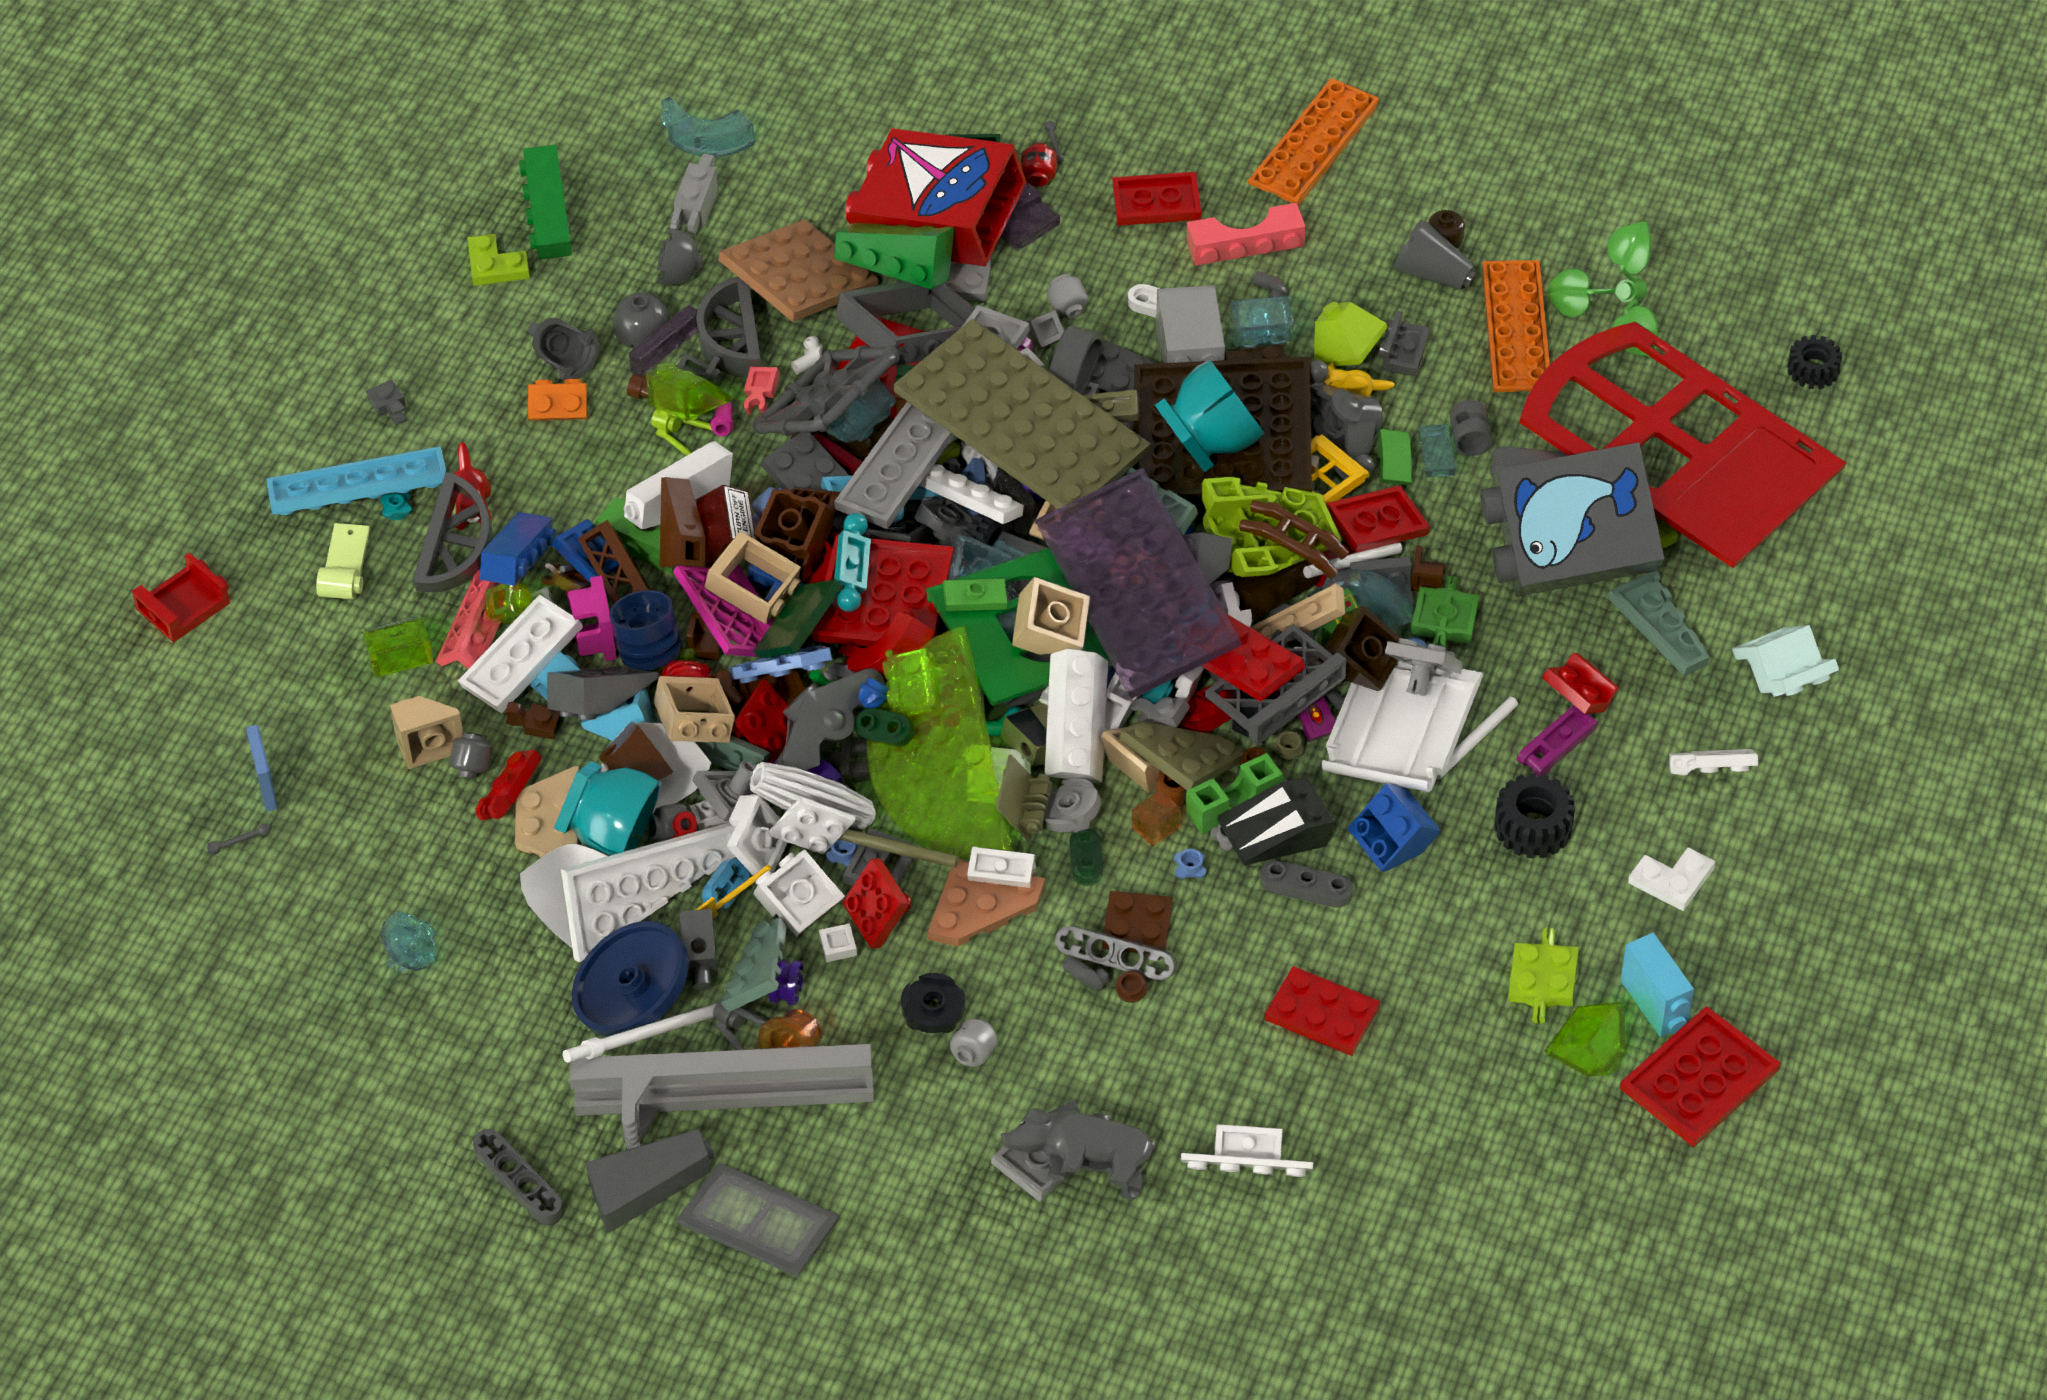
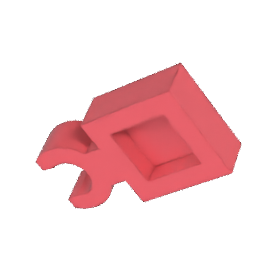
M750 366L744 388L747 396L744 408L747 414L751 415L752 409L756 405H759L761 414L768 408L766 398L775 397L780 378V372L777 367Z

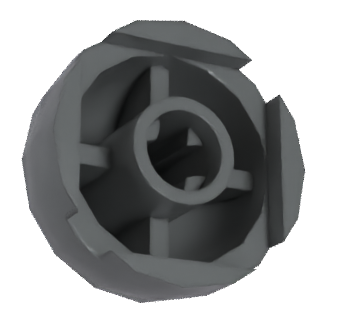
M667 227L665 233L670 234V237L667 241H662L657 270L662 271V278L657 277L655 282L667 286H678L690 280L694 271L699 272L702 255L697 254V244L693 237L681 230Z
M646 292L626 296L619 302L614 311V334L620 343L629 348H632L631 344L635 346L640 345L641 349L658 346L666 340L670 328V315L664 302L655 295Z

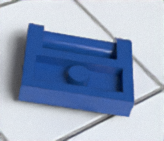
M586 519L556 536L552 546L590 582V578L596 577L598 574L577 538L595 528V525L589 519ZM600 535L588 542V545L592 551L603 552L606 540ZM610 549L609 554L614 555L612 550ZM607 559L604 573L611 575L617 572L620 565L619 562Z

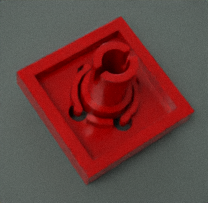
M871 858L842 904L869 947L881 948L901 916L908 912L907 909L911 908V899L908 894L901 891L883 861Z

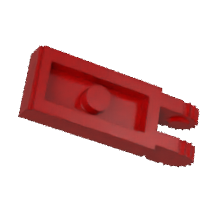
M535 749L517 751L508 758L507 766L501 775L494 780L493 788L488 796L481 798L478 805H476V816L480 820L485 821L491 817L493 819H500L505 816V813L514 804L542 759V756Z

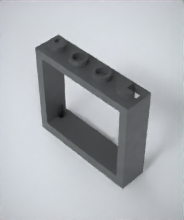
M903 281L840 292L836 318L871 348L896 347L899 350L900 357L895 365L922 361L964 325L975 308L945 283L931 290ZM932 308L953 327L898 337L875 317ZM904 343V347H899V344Z

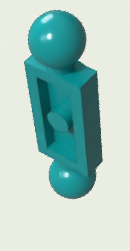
M860 513L848 515L844 520L845 530L838 535L834 580L836 579L842 586L843 590L837 596V604L845 612H853L859 608L861 604L860 595L867 588L871 539L861 536L866 532L868 522Z

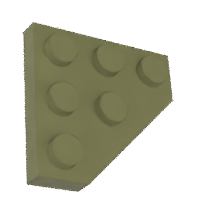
M1138 721L1123 729L1118 739L1186 790L1215 778L1240 764V760L1244 755V752L1238 749L1233 742L1222 736L1145 721Z

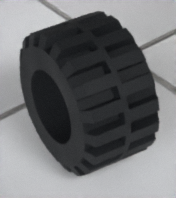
M1531 773L1529 777L1517 776L1515 782L1509 780L1505 788H1501L1496 803L1494 828L1497 831L1498 840L1504 841L1503 846L1507 850L1512 848L1514 849V854L1519 856L1522 853L1527 854V858H1533L1534 855L1545 858L1547 853L1552 855L1558 853L1559 847L1564 849L1568 839H1571L1575 814V800L1573 795H1569L1570 790L1567 786L1561 787V781L1556 778L1552 781L1548 775L1544 774L1542 777H1536V773ZM1539 813L1546 816V818L1531 819L1523 814Z

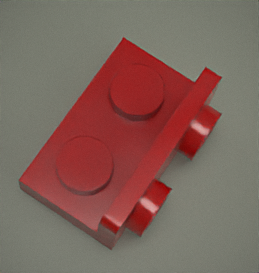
M1572 653L1565 666L1547 668L1542 677L1584 714L1605 712L1618 691L1616 684L1579 653Z

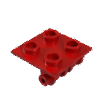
M765 678L754 689L749 700L739 711L733 722L731 735L737 738L745 736L751 744L770 752L768 763L773 764L786 744L788 718L782 712L787 708L788 704Z

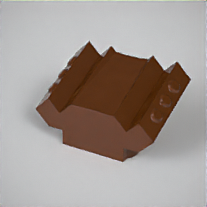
M795 487L792 490L773 489L753 536L758 542L801 567L799 580L805 581L812 576L813 562L820 558L831 532L834 512L837 511L834 501L841 492Z

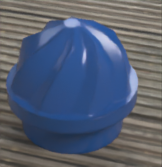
M870 677L867 678L865 684L861 683L858 697L864 707L879 708L888 700L886 695L890 689Z

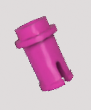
M720 401L716 404L715 416L710 423L712 431L717 436L728 435L734 427L732 421L734 408H731L732 404L727 401Z

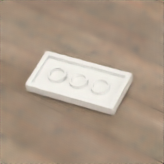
M539 595L466 671L458 682L462 688L502 714L507 708L508 702H513L557 653L583 628V625L579 619H573L571 614Z

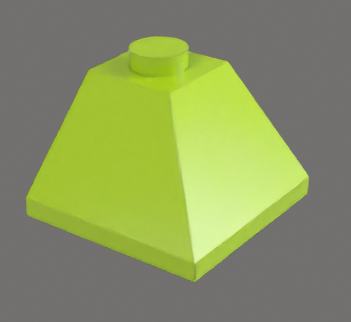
M1352 302L1329 303L1323 308V312L1315 321L1314 360L1324 361L1326 365H1330L1333 362L1334 366L1360 365L1388 326L1384 321Z

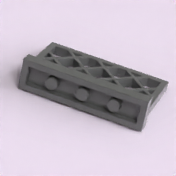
M1294 624L1272 641L1283 647L1284 643L1292 637L1303 644V648L1286 649L1303 657L1305 669L1298 673L1302 674L1300 681L1286 682L1277 689L1281 691L1278 698L1264 699L1262 702L1257 699H1240V689L1224 679H1220L1205 691V697L1249 732V739L1257 746L1344 680L1346 676V658L1338 652L1332 655ZM1306 657H1320L1325 662L1319 666L1306 665ZM1222 690H1237V699H1224L1218 693ZM1240 707H1258V713L1248 719L1240 712Z

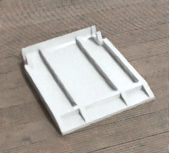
M1397 661L1380 691L1351 683L1326 744L1329 760H1322L1323 771L1430 792L1438 774L1444 775L1482 680L1483 673L1462 669L1461 674L1436 669L1431 670L1426 696L1406 692L1413 665Z

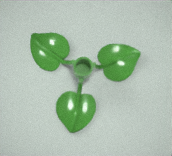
M1642 221L1621 227L1609 239V257L1613 263L1621 265L1619 270L1628 279L1621 280L1616 288L1589 289L1590 277L1586 272L1580 269L1562 271L1552 279L1548 287V297L1556 309L1567 317H1578L1583 315L1590 306L1589 294L1616 293L1619 300L1629 302V304L1624 308L1625 316L1618 317L1614 321L1613 327L1636 322L1658 336V323L1654 313L1644 306H1637L1638 301L1645 298L1647 286L1643 280L1638 279V276L1632 275L1642 272L1650 259L1651 235L1648 222ZM1636 347L1625 349L1638 356H1648Z

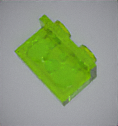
M924 648L898 655L893 650L886 651L887 661L883 662V670L886 679H890L891 690H887L890 707L904 716L936 710L937 704L928 650Z

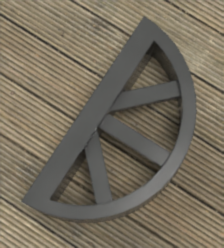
M738 276L733 277L715 286L701 301L696 317L698 340L702 354L709 363H711L714 356L720 358L716 366L717 369L732 376L747 378L750 366L761 367V358L749 285ZM739 302L741 317L725 307ZM715 315L739 327L707 331L708 325ZM740 338L730 349H726L715 342L718 340ZM744 348H746L747 354H746V353H740V352H741Z
M1069 326L1064 331L1057 345L1049 372L1079 394L1084 395L1104 349L1102 333L1077 326Z
M445 472L412 581L416 591L441 592L462 585L480 569L481 551L492 541V524L482 497L470 483L449 472ZM459 492L466 496L473 505L452 516ZM480 513L481 533L479 539L447 532ZM443 542L473 548L474 551L457 567ZM440 555L449 572L434 575Z

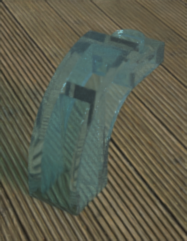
M671 96L661 101L662 113L660 117L664 126L668 128L669 142L684 152L696 156L708 154L714 155V157H722L741 152L755 145L753 124L738 109L718 119L701 120L688 115Z
M1348 569L1338 571L1334 578L1329 579L1326 577L1322 587L1313 590L1307 595V597H1310L1334 584L1339 585L1343 589L1348 588L1352 592L1358 606L1364 605L1392 630L1411 622L1415 612L1407 596L1396 584L1377 573L1366 570Z

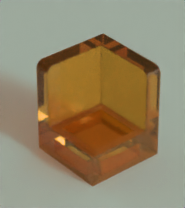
M1157 791L1132 809V829L1152 847L1180 827L1181 808L1162 791Z

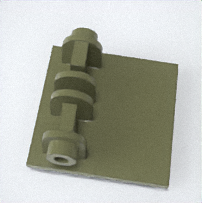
M1008 755L1006 767L1003 771L1000 792L996 799V810L1026 840H1029L1030 834H1037L1038 830H1041L1043 827V820L1047 810L1046 805L1049 802L1047 797L1050 795L1053 784L1050 781L1051 777L1046 774H1040L1038 778H1033L1012 755Z

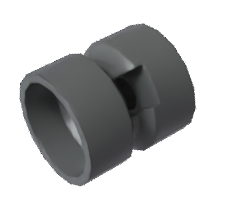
M1467 400L1453 406L1450 410L1449 418L1457 452L1466 456H1477L1489 450L1493 439L1485 405L1479 401Z

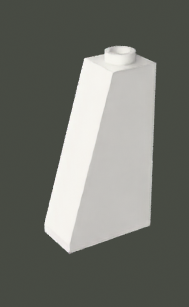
M715 441L710 442L628 489L626 492L624 517L640 529L660 525L661 477L689 479L699 513L727 506L724 486L729 487L733 453Z

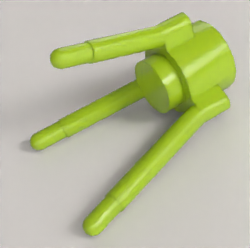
M665 406L657 407L651 419L652 426L657 428L656 435L666 439L685 456L692 452L669 433L677 432L682 423L712 431L710 423L696 420L698 418L697 414L674 410Z

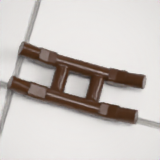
M1252 501L1250 506L1251 512L1264 514V516L1280 521L1274 529V526L1266 522L1242 519L1239 524L1240 531L1252 533L1266 540L1269 539L1303 557L1318 570H1321L1329 579L1337 575L1338 570L1329 562V559L1322 552L1315 548L1313 549L1318 540L1320 544L1324 545L1329 551L1331 550L1340 560L1344 559L1349 551L1332 532L1313 525L1285 510V507L1277 503ZM1290 526L1306 534L1302 543L1286 535Z

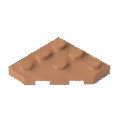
M959 859L957 868H951L928 930V940L959 947L969 942V938L983 931L987 934L1009 924V919L1022 913L1026 916L1037 911L1045 888V878L1032 876L1030 888L968 881L967 874L970 861Z

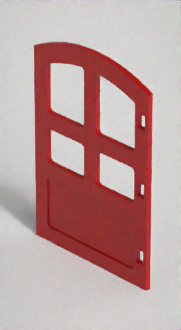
M1636 322L1616 326L1592 335L1560 355L1546 368L1534 384L1526 399L1519 423L1567 456L1598 450L1548 416L1560 392L1568 382L1574 381L1633 421L1629 427L1603 449L1638 442L1641 447L1650 438L1657 437L1689 458L1690 461L1659 488H1653L1649 485L1655 516L1732 568L1747 557L1842 471L1846 465L1845 461ZM1655 345L1664 351L1665 354L1662 355L1651 347ZM1636 347L1683 378V380L1653 406H1646L1588 366L1613 353ZM1727 393L1728 395L1736 399L1738 402L1735 404L1734 402L1726 398L1724 394ZM1702 394L1710 396L1739 416L1737 420L1709 444L1699 442L1671 423V420ZM1800 442L1812 451L1809 453L1797 444Z

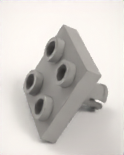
M1399 638L1398 643L1387 642L1385 654L1402 663L1413 665L1409 685L1406 690L1408 693L1426 696L1431 670L1436 669L1461 674L1463 662L1454 657L1455 653L1447 651L1445 647L1428 644L1426 649L1424 646L1417 645L1415 641Z
M742 761L737 771H697L692 781L700 790V794L715 809L717 816L723 821L729 822L739 797L755 794L750 790V778L756 766L751 762Z

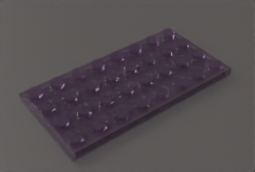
M1144 468L1035 520L1043 539L1071 590L1090 596L1087 620L1130 699L1242 645L1239 636Z

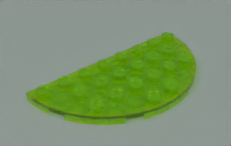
M965 626L949 630L925 643L915 654L907 658L890 677L885 685L890 689L886 695L888 700L879 708L874 709L902 714L909 718L915 727L914 736L907 745L902 747L867 740V758L871 780L880 802L890 817L907 835L931 850L970 859L972 847L1013 851L1006 819L996 810V799L1000 788L969 637ZM898 724L893 727V733L897 731Z

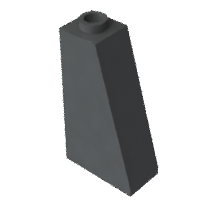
M699 1129L585 1162L588 1181L606 1233L614 1231L711 1173L709 1160L714 1158L713 1150L709 1139L703 1141Z

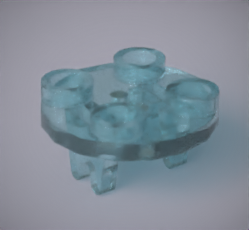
M395 911L383 922L381 928L382 943L390 955L387 960V967H393L398 964V971L402 972L406 969L419 971L431 965L435 961L436 955L433 926L427 921L421 922L411 914L402 911Z

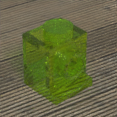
M519 583L515 586L500 584L486 590V619L508 625L512 624L513 620L517 619L532 602L528 586ZM498 599L504 601L503 607L499 608Z

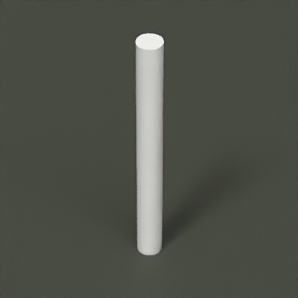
M1398 542L1350 554L1342 560L1339 558L1331 559L1329 562L1337 570L1350 567V562L1377 560L1400 554L1402 546ZM1314 565L1306 566L1303 569L1306 578L1324 574Z
M1510 696L1454 749L1445 774L1518 706V702L1514 697ZM1438 774L1437 779L1440 780L1444 775Z

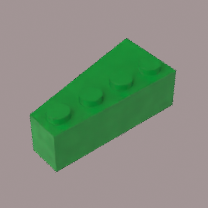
M554 144L524 148V160H519L521 177L527 176L528 184H522L524 201H530L531 208L526 209L528 225H534V232L529 233L531 250L537 249L538 260L572 256L557 146Z
M853 223L836 232L834 259L932 290L949 280L954 227L934 228L933 226L909 227V225L886 226V224Z

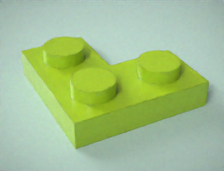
M496 234L467 237L473 286L530 279L526 251L498 254Z

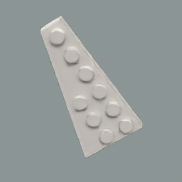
M725 823L561 869L574 960L578 962L583 961L588 953L607 935L623 926L642 921L667 904L669 898L678 892L683 893L692 887L691 883L705 874L710 875L723 861L735 858L736 856L727 847L735 829L732 824Z

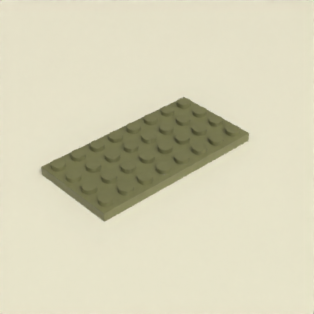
M973 318L894 383V392L1071 519L1077 516L1150 452L1151 443Z

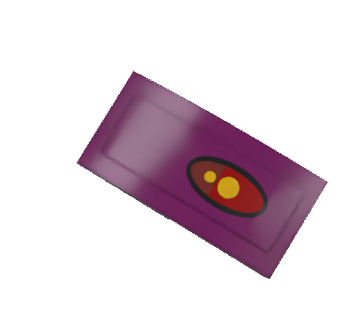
M1323 696L1295 717L1299 718L1308 743L1329 736L1335 724V719Z

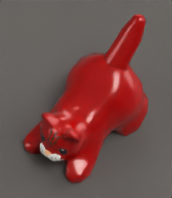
M461 442L458 445L459 469L452 474L463 478L478 491L485 503L492 523V518L485 498H488L491 493L489 480L481 469L472 467L467 446ZM459 492L456 499L455 514L473 505L466 496ZM480 513L457 525L456 528L463 530L469 523H481Z

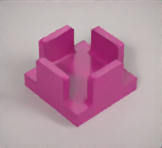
M602 576L591 577V587L568 592L569 607L573 619L596 617L595 624L583 626L575 635L578 653L580 656L603 653L605 661L616 660L614 634L609 617L610 611Z

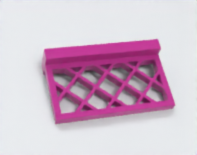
M738 564L727 579L759 597ZM677 565L673 570L674 575L725 655L757 657L753 650L774 622V618L771 617L767 624H764L705 589L707 573L710 568ZM730 640L737 643L738 645L731 644Z

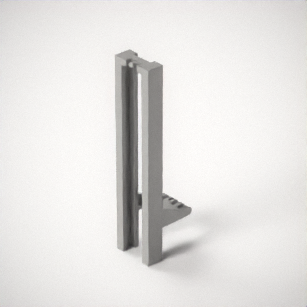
M871 1044L606 1056L593 1059L582 1058L570 1062L571 1089H575V1116L622 1114L627 1150L640 1146L641 1138L658 1112L874 1102Z

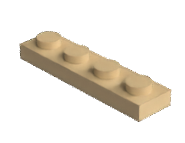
M1334 584L1250 628L1271 639L1277 629L1284 632L1293 624L1304 633H1308L1345 614L1344 589ZM1292 637V638H1291L1290 640H1288L1286 643H1288V642H1290V641H1292V640H1294V639H1296V638H1295V637Z

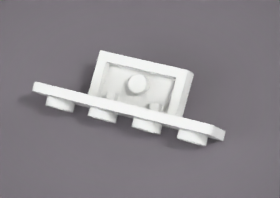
M1217 1124L1215 1155L1181 1153V1162L1188 1163L1187 1168L1194 1170H1207L1208 1164L1220 1165V1171L1240 1172V1167L1253 1168V1173L1265 1175L1273 1174V1169L1286 1170L1287 1176L1306 1177V1171L1313 1172V1162L1280 1160L1282 1129Z

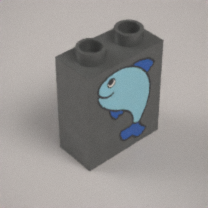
M1639 442L1500 468L1496 470L1492 479L1493 488L1480 490L1481 506L1486 525L1500 523L1505 546L1492 548L1497 580L1499 583L1513 581L1516 597L1657 571L1664 561Z

